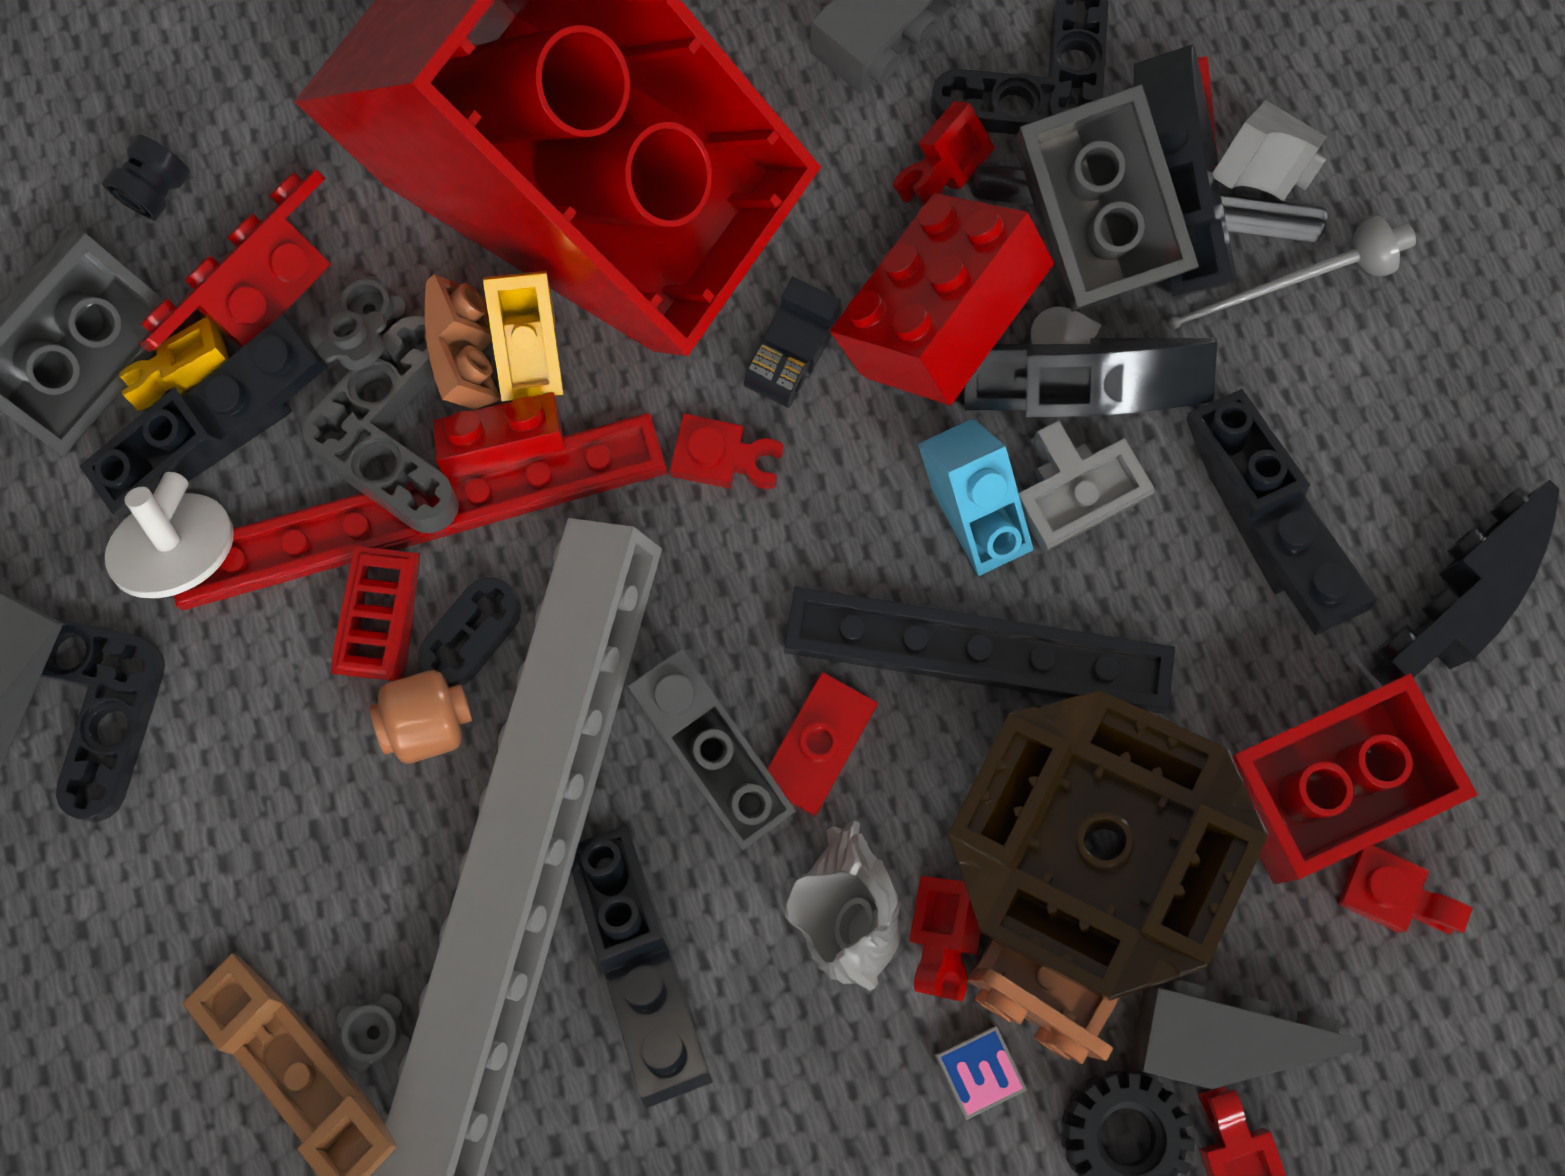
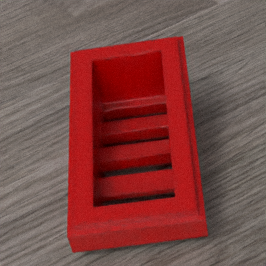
M354 546L334 642L331 674L389 681L405 678L420 553ZM369 566L401 570L399 581L390 582L368 579ZM366 592L396 595L393 608L366 605ZM363 618L389 620L388 633L361 630ZM359 645L385 646L383 659L358 656Z

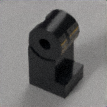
M792 276L781 297V305L764 339L757 347L750 361L744 379V387L789 408L805 379L810 377L832 337L830 329L840 317L841 300Z

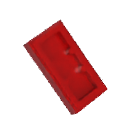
M823 672L767 769L790 803L815 818L878 706V702Z

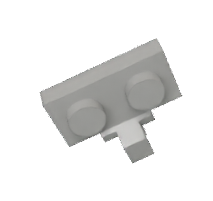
M1058 420L1037 431L1034 438L1031 439L1030 442L1044 465L1035 470L1039 483L1018 494L1027 526L1044 554L1150 498L1155 493V488L1125 438L1092 454L1086 444L1075 449Z

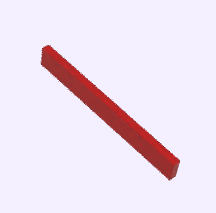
M650 412L564 436L566 450L447 477L457 495L459 502L458 514L449 526L435 533H421L412 529L363 493L234 528L232 546L226 559L203 582L187 591L174 595L176 607L184 611L350 564L354 546L399 550L667 474V469ZM411 481L406 487V490L410 492L418 507L425 504L433 508L439 503L436 494L431 498L424 496L414 488Z

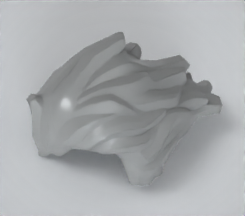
M850 821L843 829L832 826L827 830L829 846L818 858L807 874H802L800 879L793 882L790 893L785 901V918L793 926L800 929L806 939L812 959L818 963V968L824 971L830 980H838L842 984L856 983L871 991L878 985V975L890 962L900 943L902 921L898 918L900 902L884 862L878 860L871 852L868 842L859 833L860 823Z

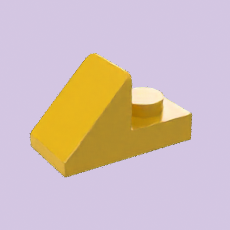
M547 271L483 277L501 401H512L520 397H533L554 392L555 396L563 395V383L555 332V314Z

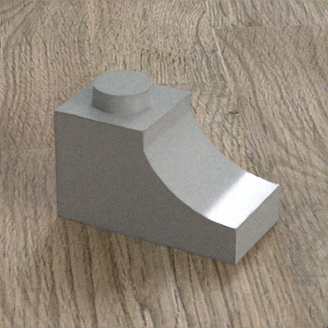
M1265 100L1245 121L1213 171V177L1231 189L1236 186L1253 187L1273 194L1284 201L1294 185L1305 191L1326 161V158L1319 155L1317 151L1327 136Z

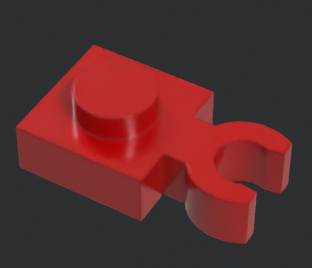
M684 413L670 467V475L674 478L731 489L734 474L739 473L744 474L748 481L758 488L772 489L776 487L777 475L760 471L756 466V462L765 455L782 458L784 445L770 438H763L754 441L752 444L742 443L744 435L743 425Z

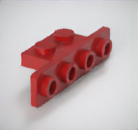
M317 169L303 178L295 171L286 177L269 194V197L276 205L261 220L254 213L247 216L227 236V239L234 247L219 262L209 255L184 279L192 289L176 305L166 298L147 315L140 325L148 333L138 344L147 352L157 349L197 308L240 348L281 316L331 265L286 220L326 178Z

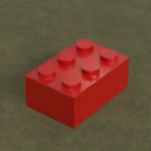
M934 193L920 209L918 215L893 248L885 255L883 261L865 285L850 301L846 310L830 329V332L859 374L865 378L951 406L1052 268L1054 261L1028 212Z
M1411 673L1232 756L1255 810L1257 809L1269 835L1259 857L1273 884L1300 880L1478 796Z

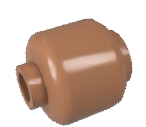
M435 670L425 671L383 685L378 694L379 703L369 706L374 730L383 754L386 755L394 752L396 757L405 764H412L455 750L462 743L461 724L473 721L462 684L449 687L445 677Z

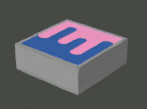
M995 1025L934 1054L965 1120L1027 1091L999 1029Z

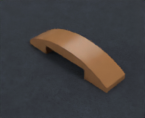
M232 953L182 1003L219 1051L232 1054L299 1137L302 1144L297 1150L318 1176H370L397 1148L392 1135L380 1115L340 1061L310 1027L241 957Z

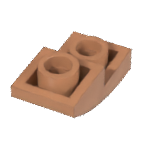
M433 274L426 281L425 330L430 363L442 400L473 410L494 406L501 400V397L491 376L493 372L492 366L487 357L481 352L492 342L486 301L471 285L466 283L460 285Z

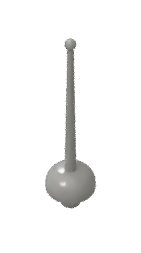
M1380 216L1368 218L1357 227L1352 239V250L1181 317L1173 316L1169 319L1168 325L1173 329H1177L1182 323L1355 262L1371 275H1390L1399 268V252L1415 246V232L1409 224L1391 229L1386 220Z

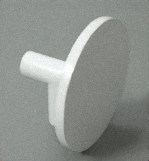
M175 472L164 473L153 495L146 487L132 489L125 496V504L132 513L116 528L106 547L105 566L109 576L121 590L141 598L169 597L200 584L220 567L232 546L234 536L233 524L222 505L204 495L185 493L189 485L188 481L182 475Z

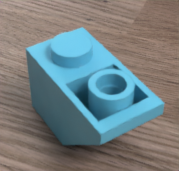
M974 418L918 443L932 491L978 576L1034 550L1007 449L1003 443Z

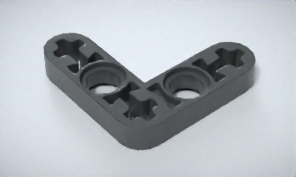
M409 316L399 320L382 336L384 339V350L373 364L363 369L350 370L308 414L303 422L302 435L304 442L321 464L412 529L421 533H435L449 526L458 514L459 502L450 481L439 470L383 432L434 377L428 347L423 352L417 349H412L409 352L406 350L405 346L410 341L419 345L426 341L425 317ZM390 362H393L398 370L403 367L406 373L400 375ZM380 379L392 383L391 391L382 400L366 402L360 399L363 388L371 381ZM349 406H353L363 419L358 420L353 412L349 415L346 409ZM330 429L337 433L344 431L346 434L340 441L333 438L325 440L323 437ZM385 455L397 460L394 471L388 477L381 480L365 478V468L374 458ZM411 481L414 488L424 496L431 498L436 494L439 503L433 508L425 504L418 507L410 492L406 490V487Z

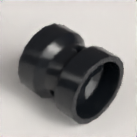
M140 134L134 138L127 148L128 162H125L122 167L112 168L103 180L102 185L123 205L152 221H156L166 208L165 197L168 194V190L180 188L190 175V170L170 150L151 138Z

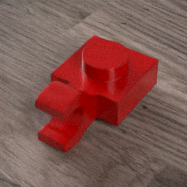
M952 102L918 142L926 157L901 171L892 185L903 202L908 203L917 194L924 206L934 193L941 194L945 185L949 188L960 190L975 173L977 165L983 163L995 149L970 103Z
M1373 845L1356 853L1337 903L1398 933L1407 932L1412 918L1447 935H1451L1453 930L1464 933L1473 910L1472 907L1456 899L1424 890L1423 887L1429 870Z
M927 876L920 877L909 942L924 945L921 961L914 977L915 992L961 1002L965 997L968 977L966 968L961 960V952L977 955L981 931L964 881Z
M1225 1086L1198 1093L1208 1124L1217 1139V1143L1199 1148L1207 1176H1286L1271 1131L1259 1128L1249 1132L1243 1107L1236 1090L1227 1091Z

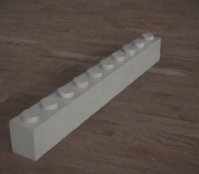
M568 518L562 540L555 548L553 570L544 599L536 611V626L526 659L520 666L517 674L516 693L507 722L499 734L498 753L489 783L480 797L479 816L469 849L463 856L460 864V879L449 916L445 919L440 930V946L429 982L420 996L419 1016L410 1046L399 1066V1082L388 1119L385 1123L397 1148L370 1176L485 1175L662 552L660 546L633 526Z

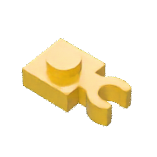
M205 317L168 338L156 349L157 356L150 360L134 362L119 373L120 378L128 385V387L122 390V395L137 411H142L156 403L169 389L176 387L187 391L193 386L198 385L229 359L223 332Z

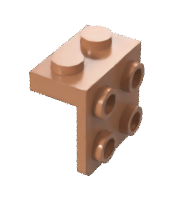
M990 939L967 979L968 982L980 989L975 1001L1008 1022L1012 1020L1021 1025L1025 1018L1039 1028L1033 1038L1068 1061L1073 1059L1083 1064L1087 1056L1107 1061L1113 1047L1098 1038V1035L1119 998L1108 1001Z

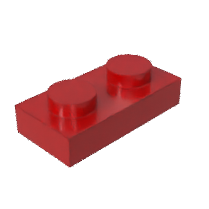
M554 392L533 397H520L512 402L473 411H460L451 416L433 420L436 462L441 473L446 478L566 450L560 411Z

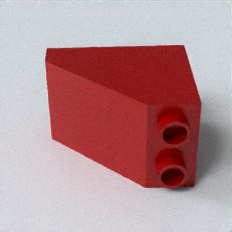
M375 0L294 101L388 189L522 272L547 271L550 289L651 351L688 356L821 168L818 162L681 0Z

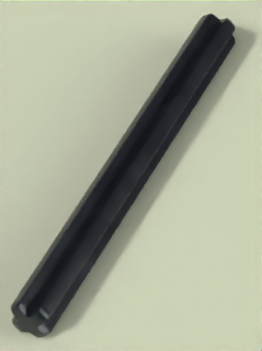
M989 163L977 165L972 186L974 197L1034 206L1023 168ZM1220 193L1228 231L1309 242L1319 241L1325 232L1327 210L1324 207Z

